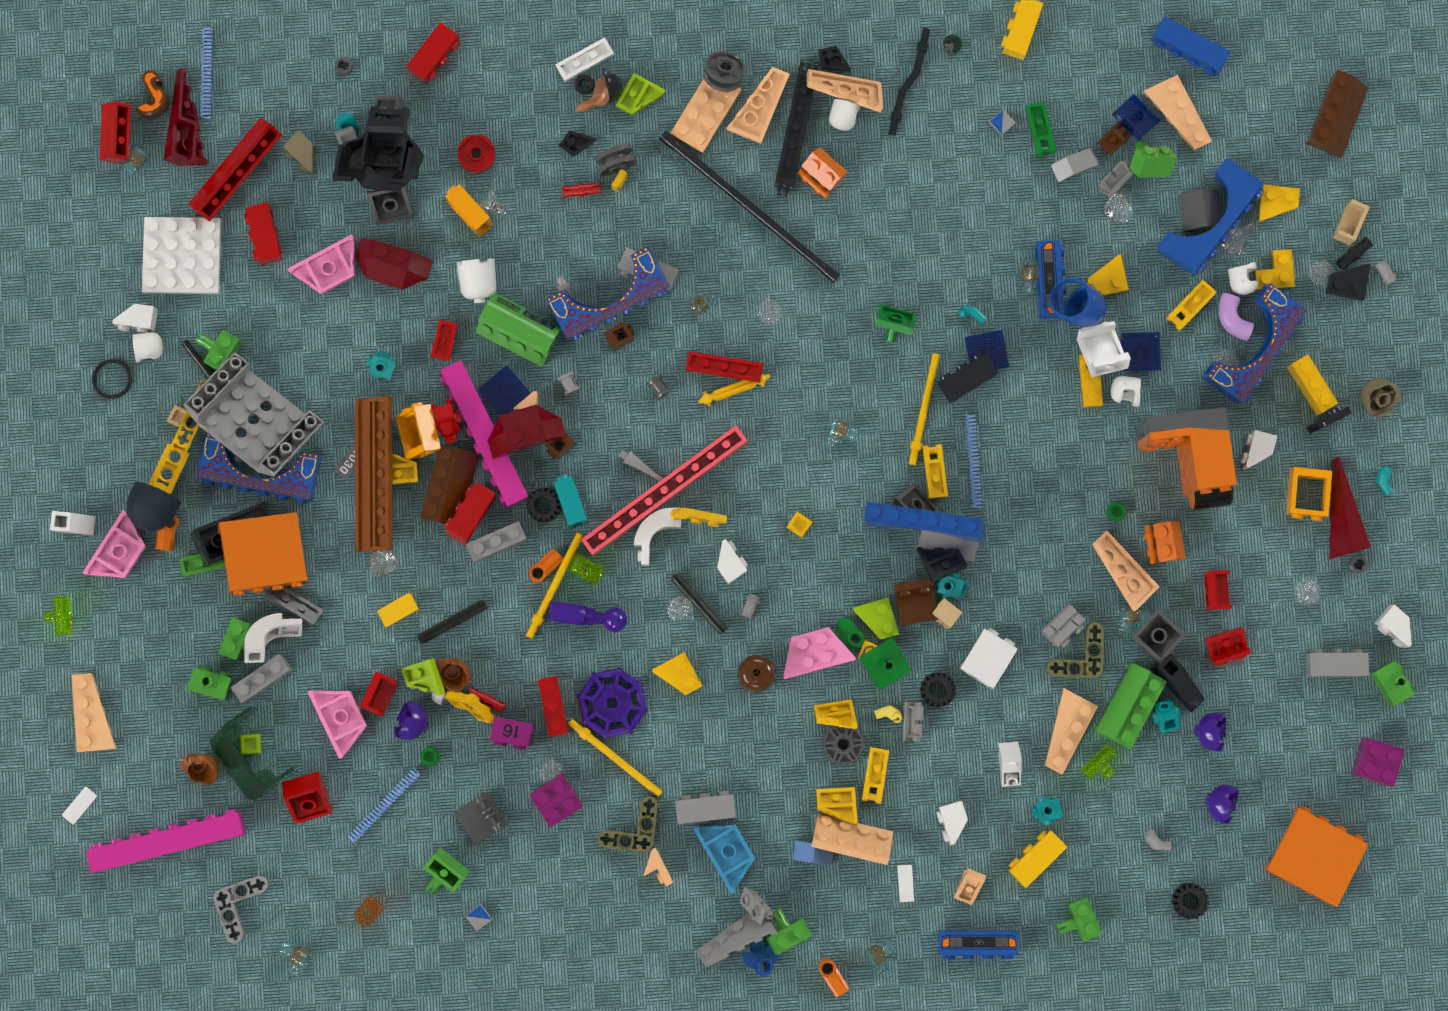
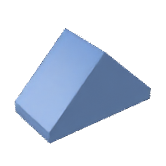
M795 840L793 860L832 865L833 852L811 847L812 842Z

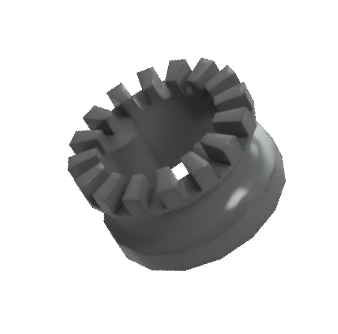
M341 57L335 62V69L340 75L347 76L352 72L353 65L348 58ZM342 62L349 64L348 69L345 71L342 68L339 69V65Z
M1355 556L1349 561V568L1354 573H1362L1368 567V561L1363 556ZM1357 559L1363 562V566L1360 567V570L1354 567V563L1357 562Z

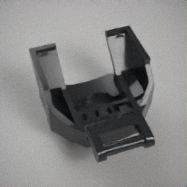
M371 106L367 122V132L357 139L339 144L332 180L352 182L356 178L364 189L394 191L401 190L411 180L418 179L420 164L423 162L424 155L419 146L407 134V120L410 117L409 108L384 109L378 108V106ZM378 116H391V117H400V118H399V119H386V118H378Z

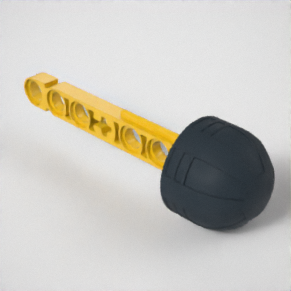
M207 380L202 381V382L199 384L197 390H198ZM186 411L172 443L167 444L149 484L136 481L129 493L126 504L127 515L130 521L141 530L158 531L171 523L181 505V501L171 495L190 455L187 451L199 428L197 423L194 428L186 426V419L192 418L188 411ZM181 428L188 432H193L192 435L190 433L187 434L186 440L188 443L184 442L183 445L180 444L178 439L185 432L181 431ZM177 452L180 455V460L172 462L169 459L170 453ZM164 469L172 472V477L168 480L161 476V472Z

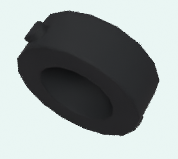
M580 75L575 81V90L584 95L592 92L594 80L588 75ZM587 80L590 86L587 89L580 88L579 84L581 81Z

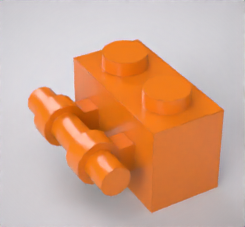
M822 148L813 151L803 163L802 167L805 170L801 168L797 172L805 184L808 183L815 189L814 192L817 195L820 194L824 198H827L830 194L825 187L831 191L839 185L848 173Z
M1180 521L1153 524L1154 532L1152 525L1144 526V540H1147L1148 551L1146 552L1147 557L1150 558V564L1158 563V559L1159 562L1186 559Z

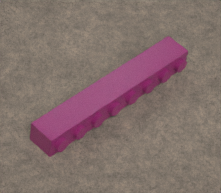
M460 360L441 369L443 375L439 377L444 387L448 385L451 391L448 395L452 403H457L459 409L456 411L459 412L461 420L465 419L468 425L465 427V430L469 437L473 436L476 442L473 446L477 454H482L484 460L481 462L485 470H490L493 476L490 478L493 487H498L501 492L498 497L502 505H507L508 508H511L527 500L529 496L509 455L496 459L492 457L487 440L494 425L463 362Z
M235 809L224 811V816L217 817V814L205 816L204 821L198 822V819L186 821L187 825L180 827L179 823L167 826L168 830L160 831V828L149 830L148 835L141 836V833L129 835L130 839L122 841V838L110 840L111 844L103 846V842L91 845L92 849L86 850L90 871L95 873L245 835L247 832L242 811L236 812Z

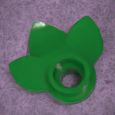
M839 618L837 621L839 629L833 631V633L853 653L854 649L863 646L865 635L862 631L856 629L854 622L851 620ZM854 635H857L859 637V641L857 643L852 641V637Z

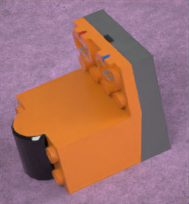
M1226 407L1147 417L1135 427L1137 445L1140 452L1158 451L1161 448L1167 450L1173 449L1176 446L1183 497H1188L1190 507L1193 510L1226 507L1232 504L1233 486L1237 485Z

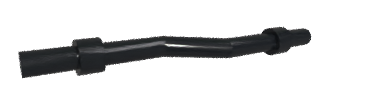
M923 28L920 42L917 44L916 50L918 52L914 69L899 89L895 108L890 117L891 125L888 134L891 136H896L898 123L901 122L903 115L901 111L905 94L920 75L924 54L927 53L929 46L927 42L930 29Z

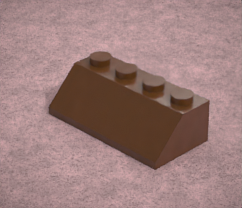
M1337 70L1332 75L1306 145L1340 158L1343 156L1368 90L1355 76Z
M440 444L441 449L437 451L420 518L445 525L450 517L453 518L457 513L455 508L460 501L463 502L466 498L465 493L472 484L479 455L457 447Z

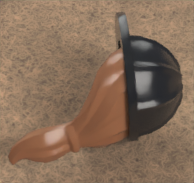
M602 67V76L596 83L592 98L580 103L576 107V111H588L592 107L603 106L608 102L611 104L617 100L623 91L621 79L613 73H606L605 67Z

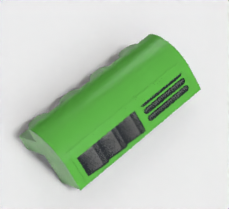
M495 293L485 305L478 319L479 323L475 332L543 367L562 329L557 324Z
M1129 663L1093 731L1131 750L1167 681L1139 665Z

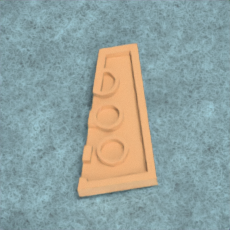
M772 67L726 130L761 144L790 74Z
M808 69L806 74L808 88L881 113L883 108L881 82Z
M1178 75L1144 90L1143 94L1154 103L1153 105L1158 111L1162 112L1166 120L1176 128L1178 134L1193 151L1212 142Z
M1105 531L1092 544L1133 612L1136 611L1159 588L1158 584L1108 531Z
M93 673L71 675L77 752L117 749Z
M1065 688L1062 690L1058 713L1044 766L1061 775L1064 773L1098 708L1097 705Z

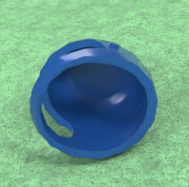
M1062 279L1051 290L1049 297L1051 310L1060 319L1069 322L1071 325L1092 327L1099 324L1106 315L1107 305L1103 295L1091 284L1081 279ZM1066 283H1078L1083 287L1078 288L1071 294L1067 300L1066 316L1062 315L1055 307L1054 298L1056 292Z

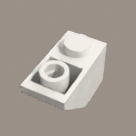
M134 304L113 319L112 324L121 331L137 329L136 332L138 333L154 332L158 309L154 306Z
M1258 430L1248 434L1245 445H1248L1247 450L1243 452L1241 457L1242 469L1246 470L1271 456L1275 448L1277 436Z
M52 511L50 530L94 536L96 516Z
M724 539L721 545L717 569L729 585L747 572L746 567L748 564L742 556L738 558L735 553L737 548L732 541L727 542Z
M1389 605L1376 620L1377 629L1384 635L1388 634L1392 637V642L1396 646L1408 648L1412 645L1409 617L1396 605Z
M1018 742L999 743V767L1002 787L1021 785L1022 758Z
M962 801L938 807L939 812H936L939 823H943L945 829L942 831L944 841L949 842V845L956 843L968 820Z

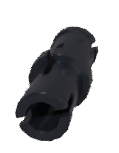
M1364 237L1354 247H1350L1346 254L1335 261L1337 266L1341 270H1345L1352 262L1358 261L1361 258L1360 256L1373 246L1372 242L1367 237Z

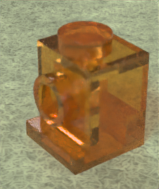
M369 895L354 912V915L357 916L355 921L361 926L365 924L370 926L386 907L372 895ZM365 909L370 910L371 913L369 916L364 915Z

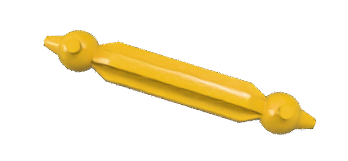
M762 374L761 383L741 380L714 390L711 394L705 391L702 398L698 400V403H704L709 407L713 400L720 401L752 389L757 384L764 387L770 375Z

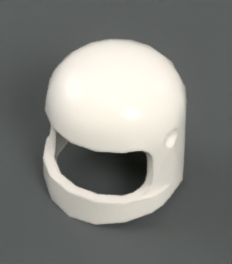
M834 99L829 115L830 124L838 130L847 131L855 126L856 115L860 111L861 106L849 101Z
M1256 262L1228 269L1230 287L1235 294L1247 295L1257 289L1258 281L1249 280V272L1257 269Z
M155 332L133 334L135 362H142V359L147 358L158 359L162 355L163 341L159 334Z
M1116 377L1111 385L1112 399L1118 403L1121 400H1127L1132 403V406L1139 407L1141 378Z

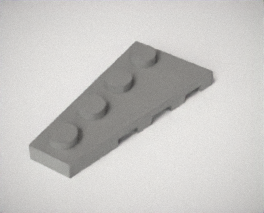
M747 913L696 950L704 965L708 967L729 957V953L733 951L739 952L745 949V945L753 941L758 943L763 940L762 937L768 934L774 935L778 932L770 920L764 919L762 926H760Z

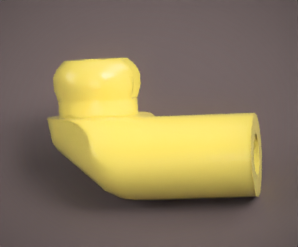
M891 705L874 710L876 719L888 717L895 723H899L903 719L902 712Z

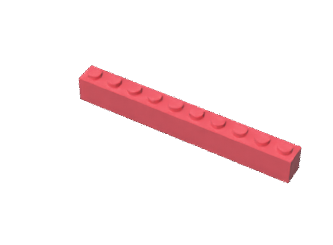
M734 426L582 538L581 541L594 557L746 445L748 440L739 428Z

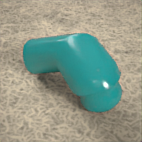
M964 305L958 311V315L961 318L965 319L970 315L980 324L987 320V317L977 307Z
M1389 466L1381 467L1376 478L1377 484L1385 495L1394 491L1388 483L1392 474V468Z

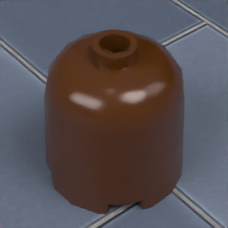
M752 655L746 657L740 663L737 678L745 690L751 693H761L772 686L775 680V669L768 658L762 655Z

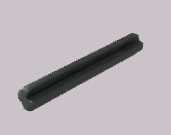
M679 573L674 574L671 577L672 582L719 634H723L727 630V626Z
M480 600L417 635L418 640L421 644H424L488 608L486 602Z

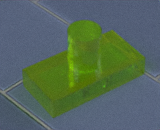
M575 552L566 570L596 585L605 568Z
M55 596L53 597L54 611L45 612L43 616L45 623H55V635H72L70 597Z
M1107 744L1080 769L1081 773L1091 780L1100 771L1106 779H1109L1114 775L1115 770L1108 763L1118 752L1114 747Z

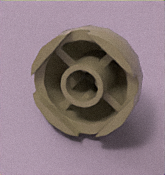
M1374 378L1363 386L1360 399L1362 406L1370 414L1376 417H1383L1394 410V405L1400 401L1401 392L1399 387L1391 380Z

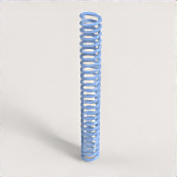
M212 28L202 29L203 51L201 53L203 55L201 56V64L203 66H201L202 99L200 100L202 102L200 104V112L202 114H200V116L205 119H211V117H205L202 115H211V113H204L202 111H211V109H203V107L211 108L212 106L202 105L211 104V102L209 101L204 102L202 100L212 99L203 98V96L211 97L212 95L203 93H211L212 91H204L202 89H212L211 87L203 86H211L212 84L203 82H211L212 80L203 78H212V76H204L203 74L211 75L212 73L203 71H212V69L203 67H212V65L209 64L213 62L203 61L204 59L212 60L211 57L203 56H212V54L210 53L213 51L204 50V48L212 49L213 47L203 45H212V43H210L211 41H213L212 39H204V37H213L212 35H204L213 34V32H211L213 30Z
M966 413L965 416L967 417L965 419L967 421L965 423L967 425L965 427H967L966 434L968 435L966 438L969 439L967 440L969 443L967 444V449L969 450L968 454H970L968 461L970 462L969 469H971L969 472L972 473L969 475L971 477L970 487L973 488L970 490L973 492L971 493L973 496L971 497L973 500L972 507L981 508V506L975 505L982 504V502H976L982 500L981 498H976L982 496L976 495L982 491H973L981 489V487H974L981 485V483H974L980 482V479L975 478H980L981 476H973L980 474V472H972L980 470V468H972L980 466L979 464H973L979 462L973 460L979 459V457H971L979 453H970L978 451V449H971L978 447V445H971L977 444L978 442L971 441L978 438H969L977 436V434H969L977 432V430H970L977 428L976 426H970L977 423H969L976 421V419H968L976 417V415H967Z
M413 767L415 772L410 770L413 776L410 773H407L410 778L405 776L408 782L402 778L404 783L399 781L402 787L398 784L397 787L399 789L394 787L397 793L391 790L394 795L390 792L388 794L391 798L386 795L389 801L383 798L385 803L380 801L384 807L378 804L380 809L375 807L379 813L372 809L375 815L371 812L369 814L373 819L369 815L367 817L370 821L364 818L368 825L361 821L365 827L358 824L362 828L361 830L356 826L360 833L355 829L353 831L356 835L350 832L354 838L350 835L348 837L353 843L357 842V839H360L363 833H366L365 830H368V827L370 828L376 822V819H379V816H382V813H385L387 808H390V805H393L395 799H398V796L404 793L403 790L406 791V788L412 785L411 782H414V779L416 780L417 777H420L415 767Z

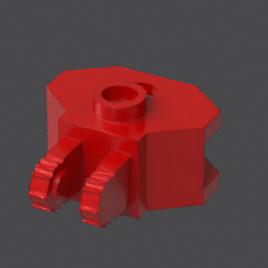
M447 399L446 405L437 407L435 403L431 404L436 430H439L442 437L445 436L447 443L455 442L457 440L456 433L462 431L460 425L462 421L459 412L455 411L450 399Z

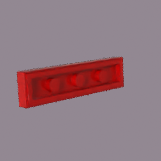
M689 351L685 370L761 383L764 363Z

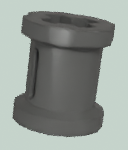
M661 374L647 383L656 393L658 400L671 392V388H668L663 382Z

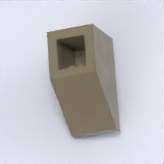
M298 130L283 145L286 150L284 154L292 162L296 160L300 164L298 167L305 174L309 172L314 176L315 146Z

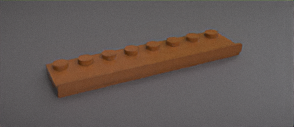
M389 396L355 399L356 552L393 550L392 397Z

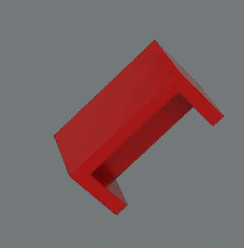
M1230 570L1204 572L1206 611L1233 609V606L1229 604L1228 575Z
M375 671L359 707L383 716L399 681Z

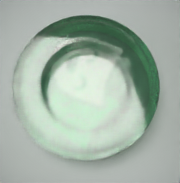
M954 34L948 35L943 41L944 51L951 55L957 54L962 47L960 37Z

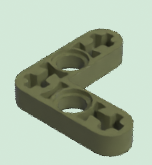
M1093 622L1087 625L1085 629V660H1051L1046 665L1047 673L1052 677L1098 678L1103 672L1104 629L1102 625ZM1093 626H1096V629L1100 631L1096 634V639H1100V643H1089V639H1093V633L1089 631ZM1091 645L1098 646V655L1092 656L1089 653ZM1088 658H1099V662L1095 661V667L1099 669L1098 672H1095V675H1092V672L1089 671L1093 661L1089 662ZM1057 663L1058 667H1064L1063 663H1067L1065 667L1066 674H1063L1064 670H1058L1054 674V671L1050 670V666ZM1072 663L1077 664L1080 668L1079 672L1075 675L1069 671V666Z
M646 796L641 800L637 834L604 830L598 835V844L603 848L636 852L650 851L654 844L658 810L657 800L652 796ZM648 799L655 803V806L650 809V813H654V817L649 815L642 816V812H647L644 802H647ZM645 818L650 819L653 823L652 828L649 830H645L641 826ZM605 833H607L610 838H615L614 834H618L617 846H613L614 842L612 841L605 845L601 837H604ZM622 836L630 837L631 844L628 847H623L620 844ZM633 836L638 837L637 841H643V838H647L650 846L642 849V845L636 844L637 848H632L634 845Z

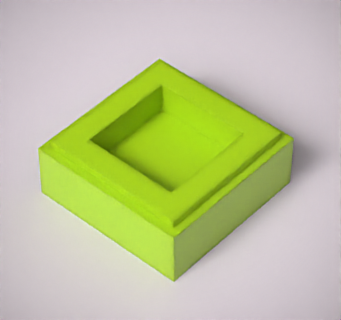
M261 734L240 735L241 754L262 753Z

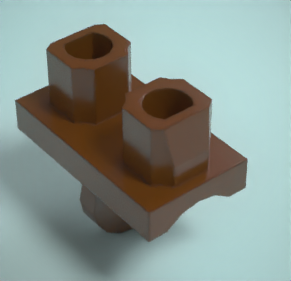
M1121 119L1097 144L1111 156L1135 131Z

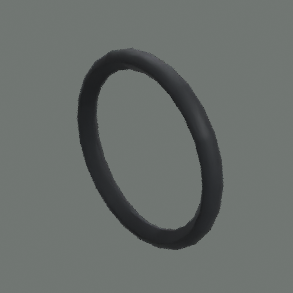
M105 360L93 371V388L104 398H119L125 395L131 387V371L120 360ZM109 363L121 365L128 375L127 386L116 395H107L101 392L96 384L97 372L102 366Z

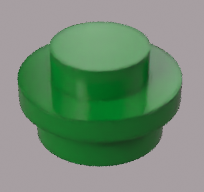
M1114 502L1107 507L1106 514L1110 520L1116 522L1125 517L1126 510L1121 503Z
M427 747L422 750L420 759L424 765L434 766L438 763L440 754L436 748Z

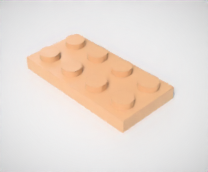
M703 79L670 134L703 154L740 94L741 88L730 92H721L711 88Z
M818 814L811 847L888 865L893 831L860 823L852 825L838 818Z

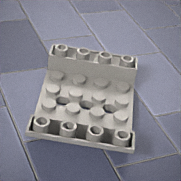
M235 352L184 403L185 409L198 426L257 472L273 477L324 424V421L310 410L305 414L249 370V363ZM268 404L271 406V409L263 411L261 405ZM255 417L259 422L257 424H250L248 419ZM239 430H243L246 433V436L243 438H239L236 436L235 433Z

